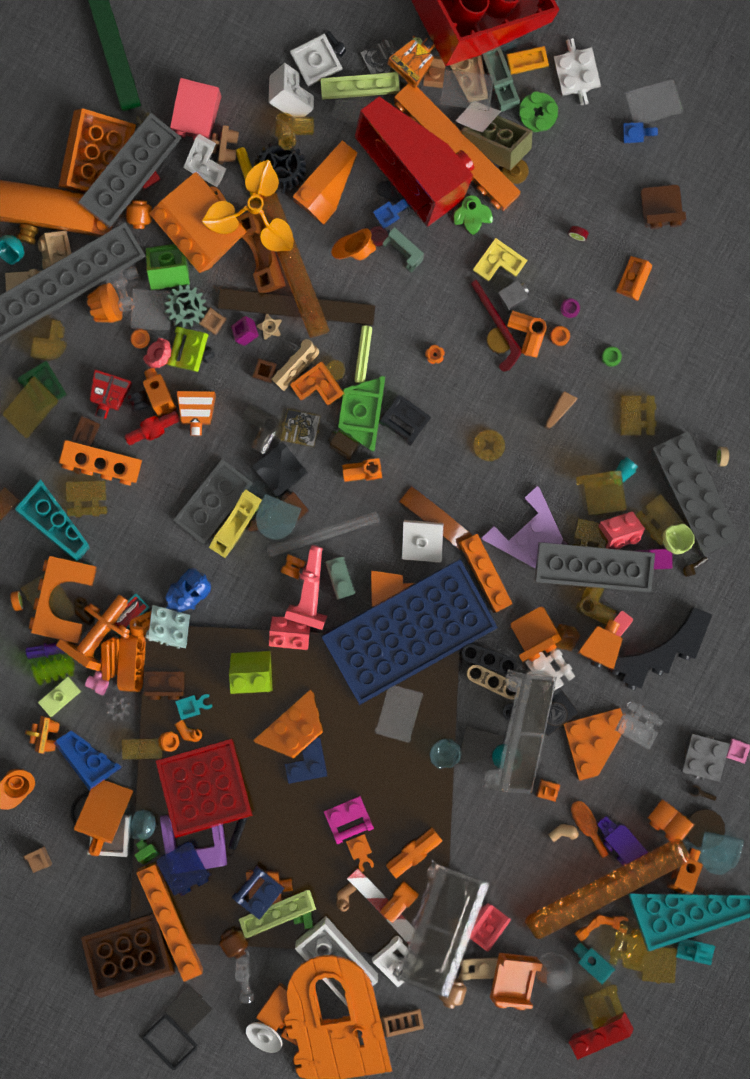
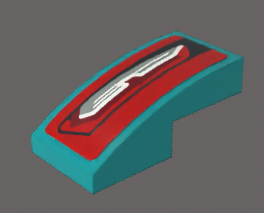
M137 594L127 602L128 606L114 623L116 626L123 625L129 629L130 621L144 614L150 608Z

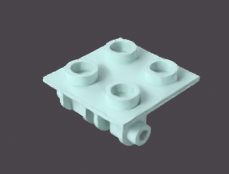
M152 605L149 631L147 630L145 638L148 641H160V644L164 642L166 646H174L177 649L180 647L186 648L190 615Z

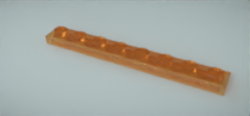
M273 193L270 196H262L260 194L259 196L264 202L262 210L269 225L275 218L282 219L288 224L277 193ZM294 240L292 250L276 252L310 338L327 334L330 330Z

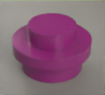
M569 298L562 302L560 310L566 318H574L580 312V305L575 299Z

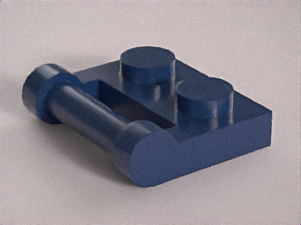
M256 866L253 870L254 873L239 892L234 893L232 899L260 920L285 887L260 867ZM260 877L265 881L252 898L246 901L244 897Z

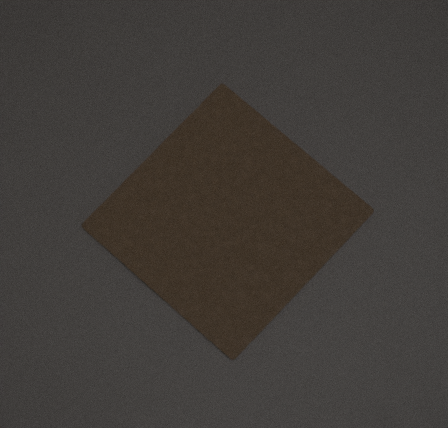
M189 626L186 648L180 647L179 649L170 645L166 646L164 642L160 644V641H148L145 638L144 672H185V695L180 696V699L195 695L196 700H199L202 695L209 694L210 697L205 698L203 703L205 705L212 704L213 707L210 709L199 708L201 714L183 719L187 728L199 729L202 732V737L197 742L183 740L174 725L181 721L176 705L177 700H168V696H160V700H148V696H143V678L130 921L154 914L136 874L138 868L145 866L138 862L135 854L139 852L136 844L143 840L147 845H154L160 852V855L147 864L157 861L174 908L191 944L219 945L220 936L232 928L234 930H241L243 933L239 919L251 913L234 901L232 896L235 892L238 893L247 882L246 871L254 870L258 866L264 871L279 872L280 880L292 879L293 891L282 892V900L310 890L316 910L311 911L313 926L326 916L358 952L378 953L395 936H399L403 940L402 943L414 955L443 956L446 949L460 649L359 705L321 637L325 633L310 632L308 650L269 646L270 630ZM270 651L273 690L271 692L230 694L229 669L231 653ZM311 690L315 696L319 720L323 729V733L318 737L321 739L328 776L289 784L285 764L304 760L303 752L301 751L295 758H291L259 745L253 740ZM174 732L177 734L179 746L176 750L167 752L159 747L158 740L162 733ZM232 739L253 816L247 818L236 850H228V845L238 820L223 824L226 854L228 851L227 865L170 874L160 816L169 815L156 761ZM361 796L374 829L371 831L365 830L337 844L324 811ZM363 817L337 827L339 833L364 823ZM212 828L175 837L177 852L214 846ZM430 828H433L442 839V842L427 853V856L421 862L411 866L396 879L386 867V864L400 854L406 845L413 840H417ZM365 834L372 851L367 856L373 860L374 867L371 868L369 862H364V871L362 873L388 900L393 897V893L403 882L407 883L419 894L410 907H406L401 913L427 942L418 953L409 946L358 889L349 895L350 906L347 911L343 912L337 908V892L350 883L347 878L359 869L360 860L359 858L353 860L346 843L347 840ZM248 893L244 897L246 901H249ZM294 919L246 938L248 947L295 949L296 940L311 928L305 929L304 923L294 924ZM398 949L393 952L394 954H402Z

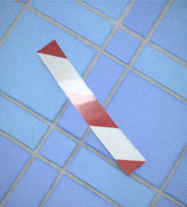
M359 869L347 878L379 912L389 901ZM382 914L415 953H418L427 944L402 914L393 923Z

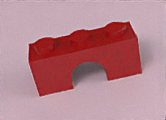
M623 1012L607 1019L604 1024L591 1030L589 1027L573 1034L569 1044L577 1060L629 1038L634 1028L626 1013Z

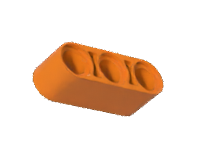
M129 634L130 636L127 639L121 636L119 642L117 687L120 691L140 692L143 687L145 637H136Z

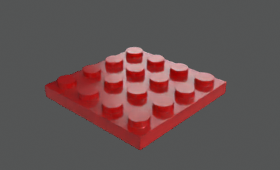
M232 739L156 761L176 838L253 816Z

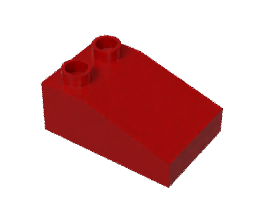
M411 0L445 66L482 55L545 26L554 20L560 10L555 0Z
M380 96L360 110L354 138L427 227L463 201L473 177L471 171L474 170L472 160L464 151L459 150L455 153L446 142Z

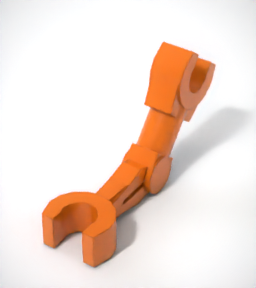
M598 914L586 927L580 928L574 934L582 942L600 924L611 925V927L620 932H626V928L620 927V922L623 920L628 921L629 919L625 916H613L612 918Z

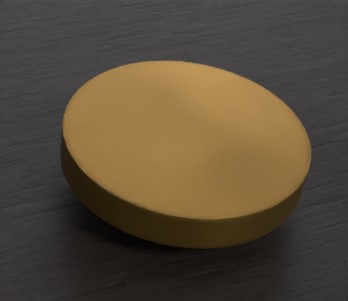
M521 159L511 170L503 167L502 172L513 184H520L526 180L529 169L526 162Z
M498 327L489 332L487 345L493 352L505 353L510 349Z

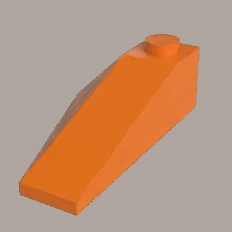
M342 140L293 196V201L321 224L325 225L337 209L357 152Z

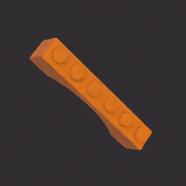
M157 861L138 868L136 874L183 981L185 982L201 975L203 967L180 922Z

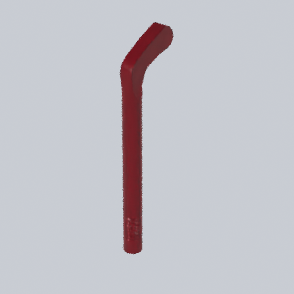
M475 280L471 283V286L511 350L510 355L499 365V368L504 372L510 371L521 355V348L514 340L479 282Z

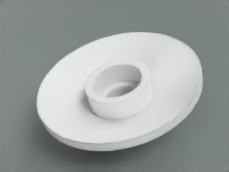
M253 1022L246 1028L248 1039L257 1048L269 1053H276L281 1049L282 1040L271 1027L263 1023Z

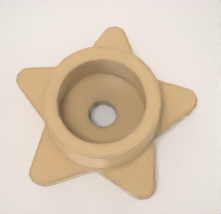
M266 314L264 322L258 324L257 328L263 331L264 339L269 338L271 335L280 336L278 327L282 321L281 319L273 320Z

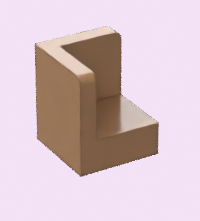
M45 846L23 856L25 860H28L33 873L52 865Z

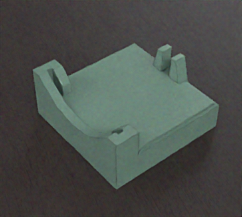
M394 227L383 242V245L386 247L390 243L408 259L406 261L408 263L406 269L412 273L423 261L424 253Z

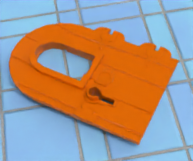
M321 955L302 963L293 972L289 980L287 1002L290 1012L285 1015L283 1020L285 1026L292 1025V1027H286L288 1036L291 1039L297 1040L299 1051L295 1053L293 1062L294 1065L301 1064V1066L295 1067L298 1076L306 1079H347L392 1072L374 989L365 971L355 962L335 955ZM334 978L341 983L345 991L350 1015L338 1019H322L315 990L318 980ZM357 1030L362 1031L361 1037L363 1038L364 1045H360Z

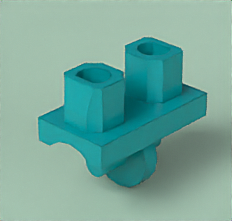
M685 939L679 941L675 957L711 965L715 945Z

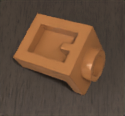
M433 56V62L425 73L423 86L443 88L445 64L440 56Z

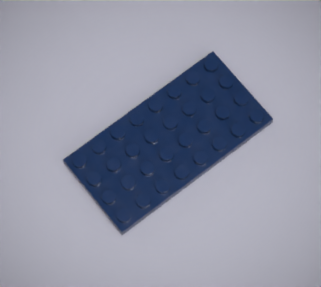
M459 558L321 635L359 705L498 627Z

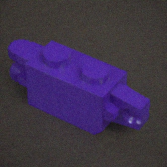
M607 816L598 821L597 825L604 834L603 838L606 840L604 845L611 852L613 850L616 851L619 855L617 860L623 867L628 865L641 879L644 877V874L636 866L640 860L650 871L654 868L645 858L648 854L647 850L624 824L616 825Z

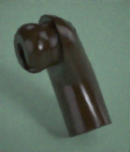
M82 597L75 598V614L87 625H91L95 618L84 609L88 606L86 599Z

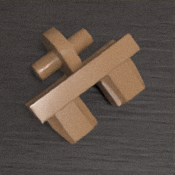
M223 125L220 141H218V134H212L211 141L216 143L212 154H216V149L219 148L217 164L223 165L224 162L235 161L236 150L226 149L227 142L237 144L239 132L229 130V126Z

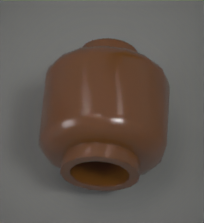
M232 928L220 936L219 945L227 958L235 957V959H238L246 954L245 949L248 947V942L241 930H234Z

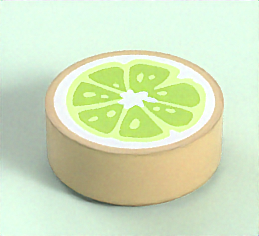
M718 447L716 454L717 465L726 466L729 461V450L727 447Z

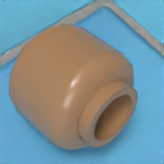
M449 977L442 982L439 999L445 1007L454 1008L463 1004L467 991L463 980Z

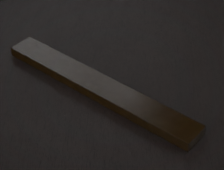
M220 289L218 309L371 326L374 324L375 305Z

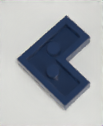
M317 737L302 750L304 760L285 764L289 784L328 776L320 737Z

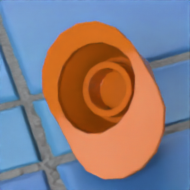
M364 228L339 239L332 247V256L335 259L352 257L355 260L365 259L376 250V246L371 239V231L368 228Z
M12 769L4 775V778L0 781V809L9 810L15 808L32 792L35 787V779L31 773L24 769Z

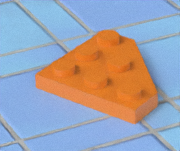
M621 708L569 721L564 724L579 781L600 774L626 728Z

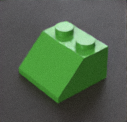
M175 244L146 248L147 274L151 290H161L168 287L190 284L187 258Z

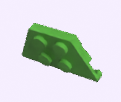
M385 376L345 388L338 428L373 452H375Z

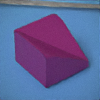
M244 316L231 326L235 342L243 346L259 336L255 321L247 316Z

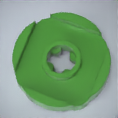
M533 92L523 99L519 108V117L525 128L532 130V132L549 130L555 124L558 116V106L551 96L545 93ZM541 108L544 115L536 117L534 109Z

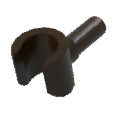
M705 556L697 562L683 568L685 577L695 575L694 568L706 562L708 558Z
M693 785V787L699 789V793L697 795L690 793L691 796H701L716 801L717 796L702 791L698 785Z

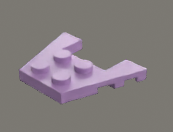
M538 486L524 498L538 514L508 541L494 526L481 538L483 541L533 568H536L538 542L561 544L563 540Z

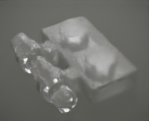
M630 701L627 708L632 710V714L630 716L624 713L615 731L643 748L650 750L659 733L652 728L654 725L660 727L663 724V720L656 713H650L645 710L641 704H635ZM640 716L646 719L645 724L638 720Z

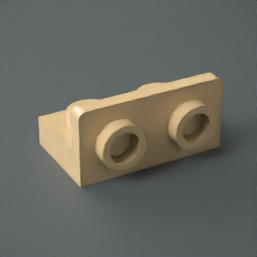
M67 231L44 233L38 240V248L43 256V269L72 254Z

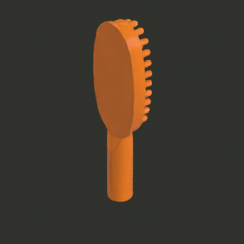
M574 802L571 806V812L575 823L584 835L592 839L601 857H606L609 854L597 834L598 825L593 813L584 802Z

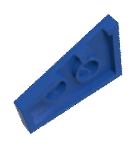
M69 731L54 742L89 790L121 769L119 764L110 761L105 754L99 753L92 748L87 741L73 731Z

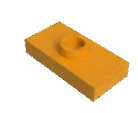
M545 46L506 54L511 75L549 66Z

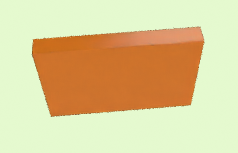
M106 780L93 787L86 799L74 830L112 844L133 790Z

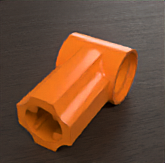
M403 882L395 890L393 897L386 903L380 913L393 923L406 907H410L419 894L407 883Z

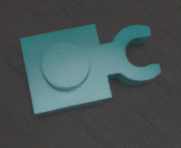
M195 695L177 700L176 705L181 720L201 714L199 708H212V704L205 705L203 703V700L210 697V695H202L199 700H196Z

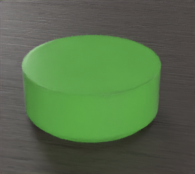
M616 347L606 348L602 353V362L608 367L618 365L622 358L620 350Z

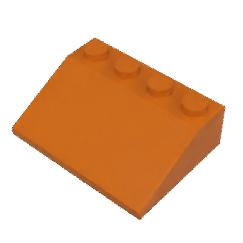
M83 108L75 110L73 112L58 187L85 194L134 134L136 124Z
M195 172L162 199L149 214L195 269L201 273L209 270L247 230L239 221L238 228L229 234L216 233L204 225L202 220L209 208L221 200L203 178Z

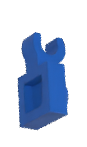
M643 122L623 123V143L644 142V136H658V128H643Z
M405 199L394 206L389 201L373 213L384 229L399 220L400 217L397 213L403 211L409 205Z

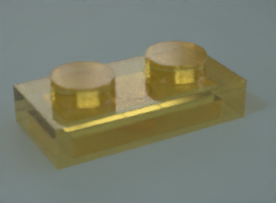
M159 738L122 739V760L163 758V750L158 744Z

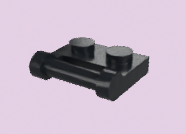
M399 394L379 424L382 426L386 425L405 439L406 443L411 446L429 422L431 416ZM395 415L413 428L414 432L412 434L408 433L393 422L390 417Z

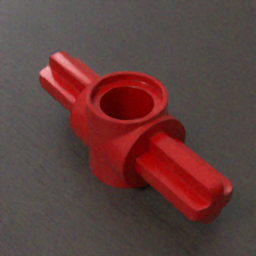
M173 411L161 418H158V416L147 418L140 423L141 428L126 434L125 440L128 445L135 444L145 438L149 441L154 440L165 434V428L180 421L179 415L176 411Z

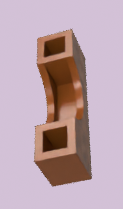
M248 212L236 217L247 230L241 238L248 243L255 258L256 269L253 277L258 292L270 293L286 286L275 251L268 250L261 242V232L266 228L261 215Z

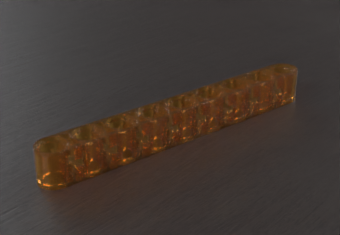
M674 839L531 913L526 918L525 923L536 939H541L686 864L691 856L682 840Z

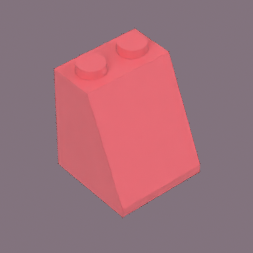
M180 78L170 128L182 138L189 136L193 137L195 141V138L200 134L210 140L221 100L219 87Z

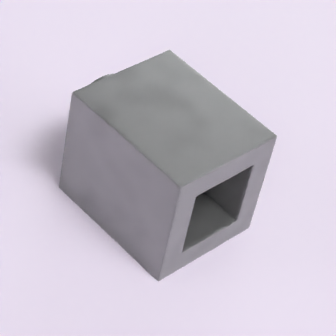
M519 280L499 291L497 296L508 312L528 299L529 296L527 294L529 290L524 283L520 284Z

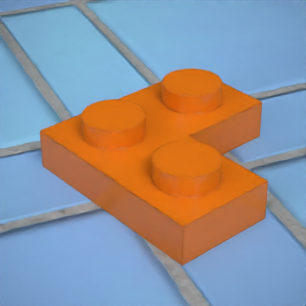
M323 362L318 363L290 384L301 401L316 390L327 405H330L344 395V392Z

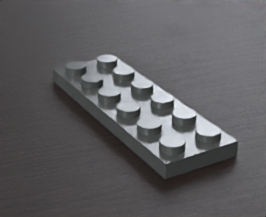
M150 113L80 199L78 204L110 228L182 137Z
M538 542L534 582L651 592L655 553Z

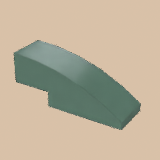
M500 46L482 54L501 112L520 106V99Z

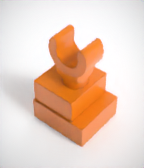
M541 779L536 796L556 802L560 784Z

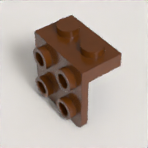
M678 185L649 187L641 190L645 228L659 229L665 225L679 227L686 221V212L682 211L681 193Z

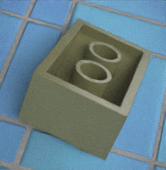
M497 116L483 132L467 126L462 129V134L493 163L508 170H511L532 149V130L501 116Z

